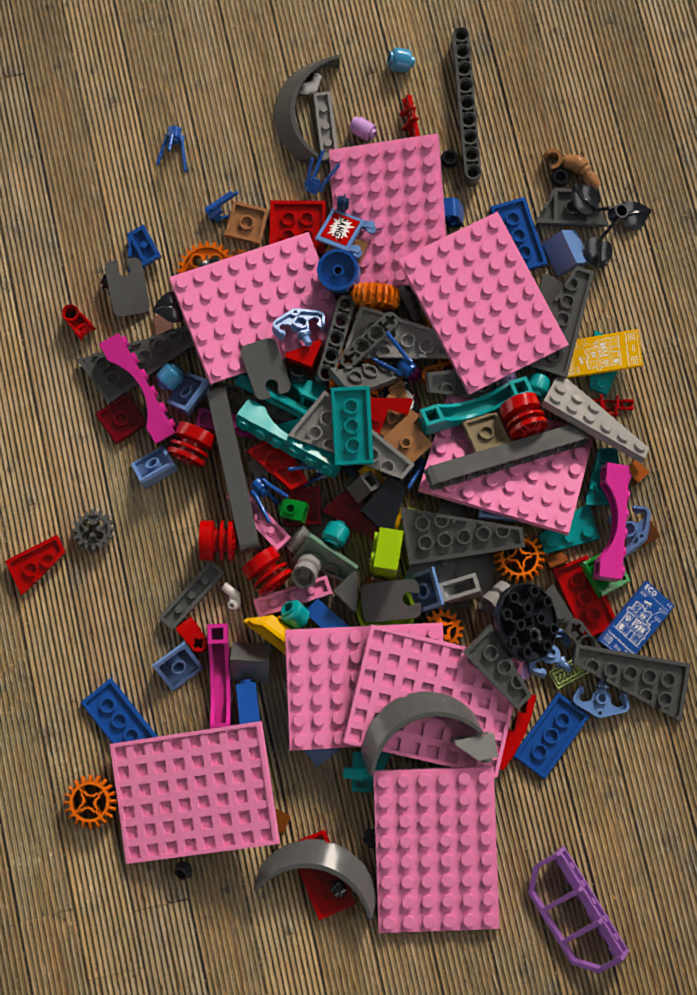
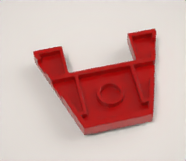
M370 398L372 429L380 435L388 409L408 416L413 399Z

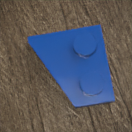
M144 224L127 234L129 243L128 257L138 258L143 268L162 258Z

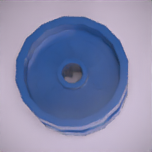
M330 250L318 262V278L324 287L333 294L343 295L350 293L353 286L360 282V266L354 256L346 250ZM338 269L342 271L340 274L337 272Z

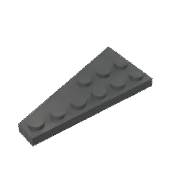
M576 266L549 306L569 345L526 367L561 378H567L594 271Z
M186 325L161 335L150 336L148 339L130 342L128 349L130 353L135 352L140 362L137 365L140 370L144 368L148 377H151L161 370L166 363H171L195 345ZM97 352L92 356L77 359L108 404L139 385L129 372L110 363L103 352Z
M400 507L409 565L525 547L522 527Z
M575 644L572 658L574 665L682 722L690 663Z

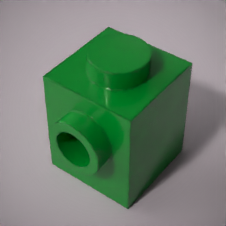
M284 498L278 507L280 517L283 520L305 524L309 505L306 502Z

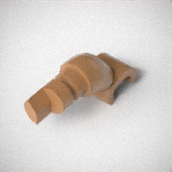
M555 148L545 151L544 158L554 157L557 159V163L551 166V172L563 166V169L573 171L580 177L583 176L582 180L586 185L596 189L602 184L597 175L590 171L589 162L583 156L565 155V157H562L561 152Z

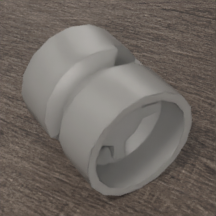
M303 554L299 557L291 572L292 582L296 586L304 589L313 586L321 570V562L318 557L313 554Z
M500 580L492 587V591H488L480 598L482 606L492 616H494L499 597L510 587L505 581Z

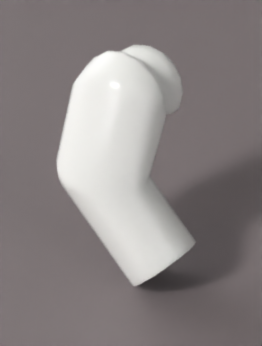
M313 73L311 81L302 84L299 93L309 95L317 92L322 76L319 73Z

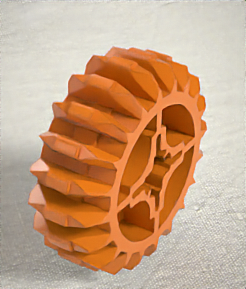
M358 283L350 291V296L355 302L354 307L358 309L362 305L381 312H390L399 307L401 299L400 290L386 283Z
M530 534L524 538V542L533 553L525 552L522 548L513 549V555L504 558L505 550L493 553V557L499 558L493 561V564H500L496 568V572L503 570L500 577L503 578L507 574L509 576L507 582L515 578L514 584H518L519 578H521V582L526 583V577L531 582L533 581L532 574L538 577L539 572L537 570L542 571L544 568L540 564L545 563V559L540 557L544 556L545 552L538 551L542 548V545L535 546L538 540L535 538L533 541H530ZM517 552H518V554H519L520 557H523V558H524V559L521 560V562H522L521 564H520V562H519L518 559H513L514 557L517 556V554H516ZM534 558L532 569L525 572V561ZM506 563L515 565L519 573L510 570Z
M93 775L88 776V781L85 776H81L82 783L74 780L76 788L73 786L68 787L72 793H65V796L70 798L69 801H64V805H70V808H66L65 812H72L68 817L69 820L76 817L74 825H78L82 821L81 828H85L87 823L89 829H93L94 823L97 828H100V821L104 824L108 823L106 816L109 818L114 817L110 810H117L116 807L112 806V803H118L117 799H112V796L116 795V791H109L113 788V785L105 786L108 782L107 779L100 783L101 776L97 775L95 781ZM95 785L101 791L92 795L84 787ZM80 792L82 803L76 808V797ZM105 795L106 806L102 812L99 802ZM88 797L95 798L93 801L94 807L92 805L86 806L89 802ZM90 809L98 817L88 819L83 817L81 813Z

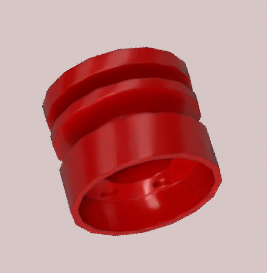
M533 392L515 395L503 402L499 407L503 421L507 423L506 428L511 440L516 441L542 433L549 425L544 412L540 410L541 405L537 395Z
M180 421L175 434L181 438V441L171 440V444L175 447H168L167 453L184 464L204 468L205 461L201 458L207 459L208 454L202 449H212L216 436L199 426Z
M201 520L199 526L200 561H213L215 552H219L221 561L225 559V552H227L228 561H234L237 551L235 522L229 520L228 529H225V521L221 520L219 529H216L214 520Z
M270 546L258 553L241 569L249 581L258 578L253 587L255 589L260 588L258 594L261 597L276 591L291 577L292 570L290 568L284 570L287 567L286 562L276 565L281 556L274 546Z

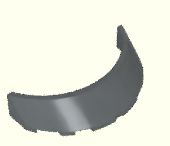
M340 55L315 61L300 68L287 79L277 96L274 120L278 136L282 144L293 154V157L301 162L309 163L310 158H314L313 164H316L318 153L307 144L298 129L295 117L297 94L308 76H313V73H319L321 68L325 66L339 68Z
M429 691L413 692L405 697H398L391 701L373 718L363 741L361 755L367 773L370 776L374 775L379 755L388 740L407 724L427 717L453 718L471 726L479 735L484 734L475 714L459 700L443 693Z
M304 839L303 841L282 846L266 858L260 866L254 887L256 891L274 876L293 869L310 868L333 874L355 891L365 908L368 919L372 920L377 898L374 882L363 862L341 845L333 842L327 843L325 840Z

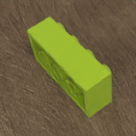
M380 527L379 532H375L369 571L373 572V577L390 581L396 580L404 531Z

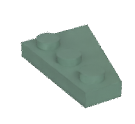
M312 533L289 562L296 565L297 560L303 554H313L321 562L320 572L340 581H344L358 568L357 564Z

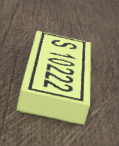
M571 659L568 661L573 666L570 673L559 667L554 668L548 673L556 688L559 689L589 672L574 665Z

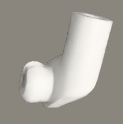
M226 582L221 590L229 595L228 608L236 610L241 605V594Z

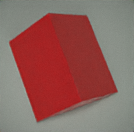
M321 340L312 342V345L309 347L304 345L285 353L287 367L291 368L294 365L302 366L306 374L313 377L322 349Z

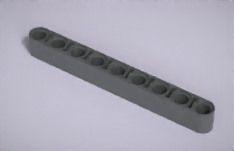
M458 27L453 32L452 52L463 179L466 185L476 186L481 177V161L469 31L466 28ZM462 37L464 40H458L457 38ZM460 71H466L467 74H462ZM464 87H465V88H468L469 90H468V91H463V90H461V88H464ZM467 104L470 108H464L462 105ZM468 121V122H471L472 124H471V125H465L464 122ZM466 139H472L473 142H466ZM467 156H473L475 159L469 160ZM469 173H474V174H476L477 176H476V177H470L468 174H469Z
M226 387L207 390L241 553L260 550Z
M569 424L429 466L424 470V474L430 489L437 490L583 446L590 441L587 432L573 424Z

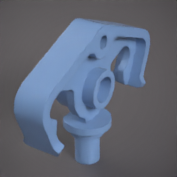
M293 308L273 322L272 332L282 341L286 333L285 330L280 329V326H290L293 332L298 333V339L303 340L305 346L309 347L312 345V341L310 339L311 331L309 330L308 321L313 318L319 321L317 322L318 328L324 331L325 314L319 310Z
M632 505V511L635 514H644V518L638 523L633 521L626 522L628 534L625 557L629 556L648 540L651 512L647 507ZM609 515L606 522L611 525L612 516Z
M559 629L556 638H561L564 645L571 646L572 639L565 630ZM553 645L552 650L545 657L528 664V672L543 679L546 676V670L543 668L538 669L535 666L541 660L547 664L557 663L555 665L556 668H563L568 673L573 669V666L566 662L564 655L560 657V651L555 645Z
M602 679L595 685L599 689L593 692L590 701L583 702L580 700V695L584 694V688L581 685L577 687L572 696V702L576 706L596 718L625 713L630 708L627 693H623L619 697V700L622 702L621 707L611 704V696L606 690L610 689V686Z

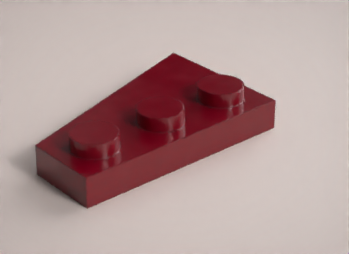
M347 488L322 510L323 513L337 520L344 521L347 526L374 540L375 532H379V529L359 512L366 502L363 500L357 503Z

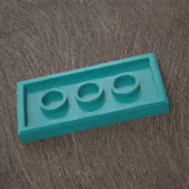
M370 386L330 388L334 466L374 464Z

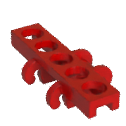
M406 95V98H402L403 110H401L399 116L407 115L408 121L403 125L402 130H408L409 138L420 136L417 124L419 117H416L415 114L417 107L413 104L412 95Z
M600 394L599 399H592L596 403L599 402V406L605 411H614L607 413L614 416L615 419L619 415L617 411L634 410V399H618L619 395L617 394L615 400H602L603 394ZM610 402L612 407L606 408L605 403ZM629 402L631 407H624V403Z

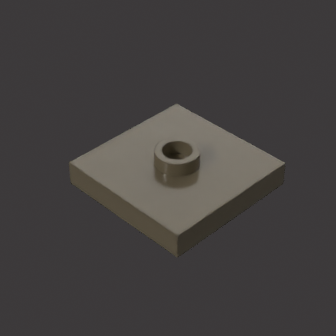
M497 411L461 422L462 429L473 453L511 442Z

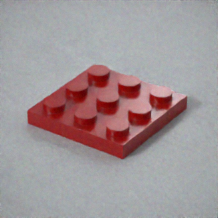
M270 200L269 245L309 232L317 254L323 256L325 244L316 241L315 237L326 220V201Z

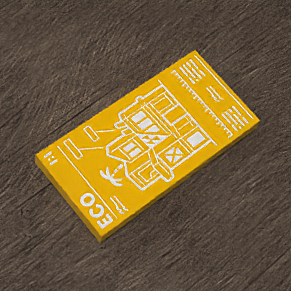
M634 329L577 339L567 378L572 379L643 367L639 330Z

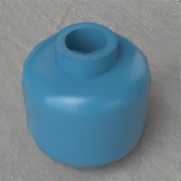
M395 47L392 51H389L387 65L390 66L392 71L407 73L410 68L414 67L415 57L412 56L411 50Z
M166 363L156 374L159 381L157 383L158 386L164 391L167 389L171 391L176 390L184 380V371L175 363Z

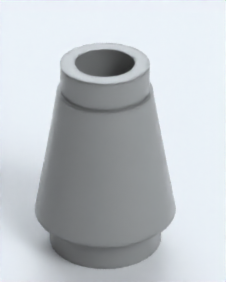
M304 525L301 528L298 527L292 539L285 546L294 553L301 547L311 532Z

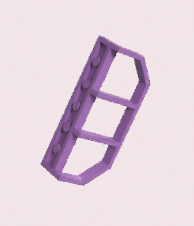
M565 846L560 847L552 855L533 866L528 894L570 963L596 973H601L622 962L629 953V950ZM554 860L555 864L565 874L566 882L574 890L544 906L535 891L539 868ZM576 895L577 900L583 903L586 908L587 916L594 922L564 938L548 910ZM597 927L598 934L601 938L605 939L611 955L616 958L600 966L576 958L568 942Z

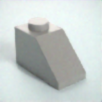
M476 573L439 583L444 603L466 602L483 596Z
M486 731L482 735L476 733L451 738L453 744L476 760L481 761V763L492 762V758L498 757L495 736L491 731Z

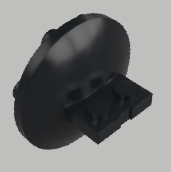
M532 583L511 585L499 597L495 607L494 627L498 641L504 651L515 660L521 662H534L545 657L552 650L559 632L552 598L544 590Z

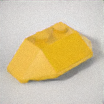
M274 615L246 618L243 621L245 625L286 655L285 630L291 628L281 619L280 615L277 618Z

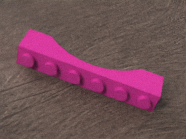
M117 333L99 343L107 360L129 372L140 385L147 404L148 418L146 428L155 444L158 445L174 436L177 426L172 418L168 419L165 413L168 410L163 401L161 403L158 402L156 396L159 394L153 385L149 386L146 381L149 379L144 368L140 370L137 363L140 361L135 352L130 353L128 349L130 343L126 336L121 337Z
M607 462L601 467L600 487L604 491L610 505L612 527L606 547L594 560L593 580L616 583L622 580L625 575L623 559L626 556V547H624V543L628 534L626 528V521L629 517L627 502L630 499L628 484L631 481L630 466Z
M207 624L211 689L210 729L232 726L230 647L228 624Z

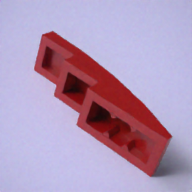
M531 694L532 696L525 703L524 713L516 712L513 731L508 730L499 770L506 768L524 738L532 717L537 695Z

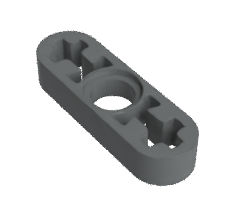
M571 618L566 622L565 629L576 644L581 645L584 638H590L592 647L601 648L582 621L577 618ZM573 623L579 624L577 628L582 633L580 636L574 630L571 631Z

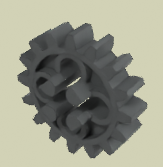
M92 509L91 514L85 510V516L78 515L80 521H74V524L77 526V528L72 529L74 533H77L74 539L80 540L78 542L79 546L85 544L84 549L89 550L91 547L93 551H96L98 546L103 550V544L110 545L108 539H114L111 532H114L115 528L110 527L114 522L108 520L110 517L108 514L103 516L102 510L96 513ZM103 520V525L98 526V521ZM89 521L100 534H104L103 539L99 540L94 532L87 526H84V523ZM86 534L90 535L88 540H84Z

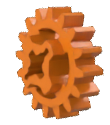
M440 609L439 614L432 611L433 617L426 616L428 623L434 621V623H443V628L449 627L445 632L446 635L443 634L444 642L457 645L460 643L457 638H463L459 631L464 630V627H459L462 620L456 621V613L451 616L450 610L443 613V610ZM441 618H447V619H449L451 622L448 623V622L442 621ZM455 628V636L451 639L450 632Z

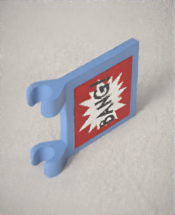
M332 209L315 240L337 249L346 250L355 258H360L362 255L361 247L353 245L361 229L374 234L377 228L373 221H365Z

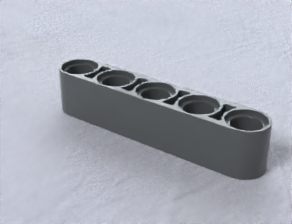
M342 295L334 304L314 373V380L318 385H327L332 380V377L328 374L329 369L337 368L355 304L350 295ZM340 303H346L348 309H344ZM336 319L341 320L343 326L337 325ZM335 337L338 340V344H334L330 338ZM330 354L333 357V361H328L325 355ZM320 372L327 373L328 379L322 378Z

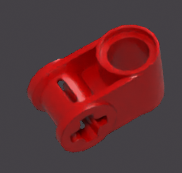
M66 305L62 309L64 320L80 341H83V337L88 333L96 330L93 324L75 305ZM70 312H76L74 318H67V315Z
M191 616L175 628L183 640L196 653L204 654L208 651V639ZM198 640L202 642V648L197 647Z

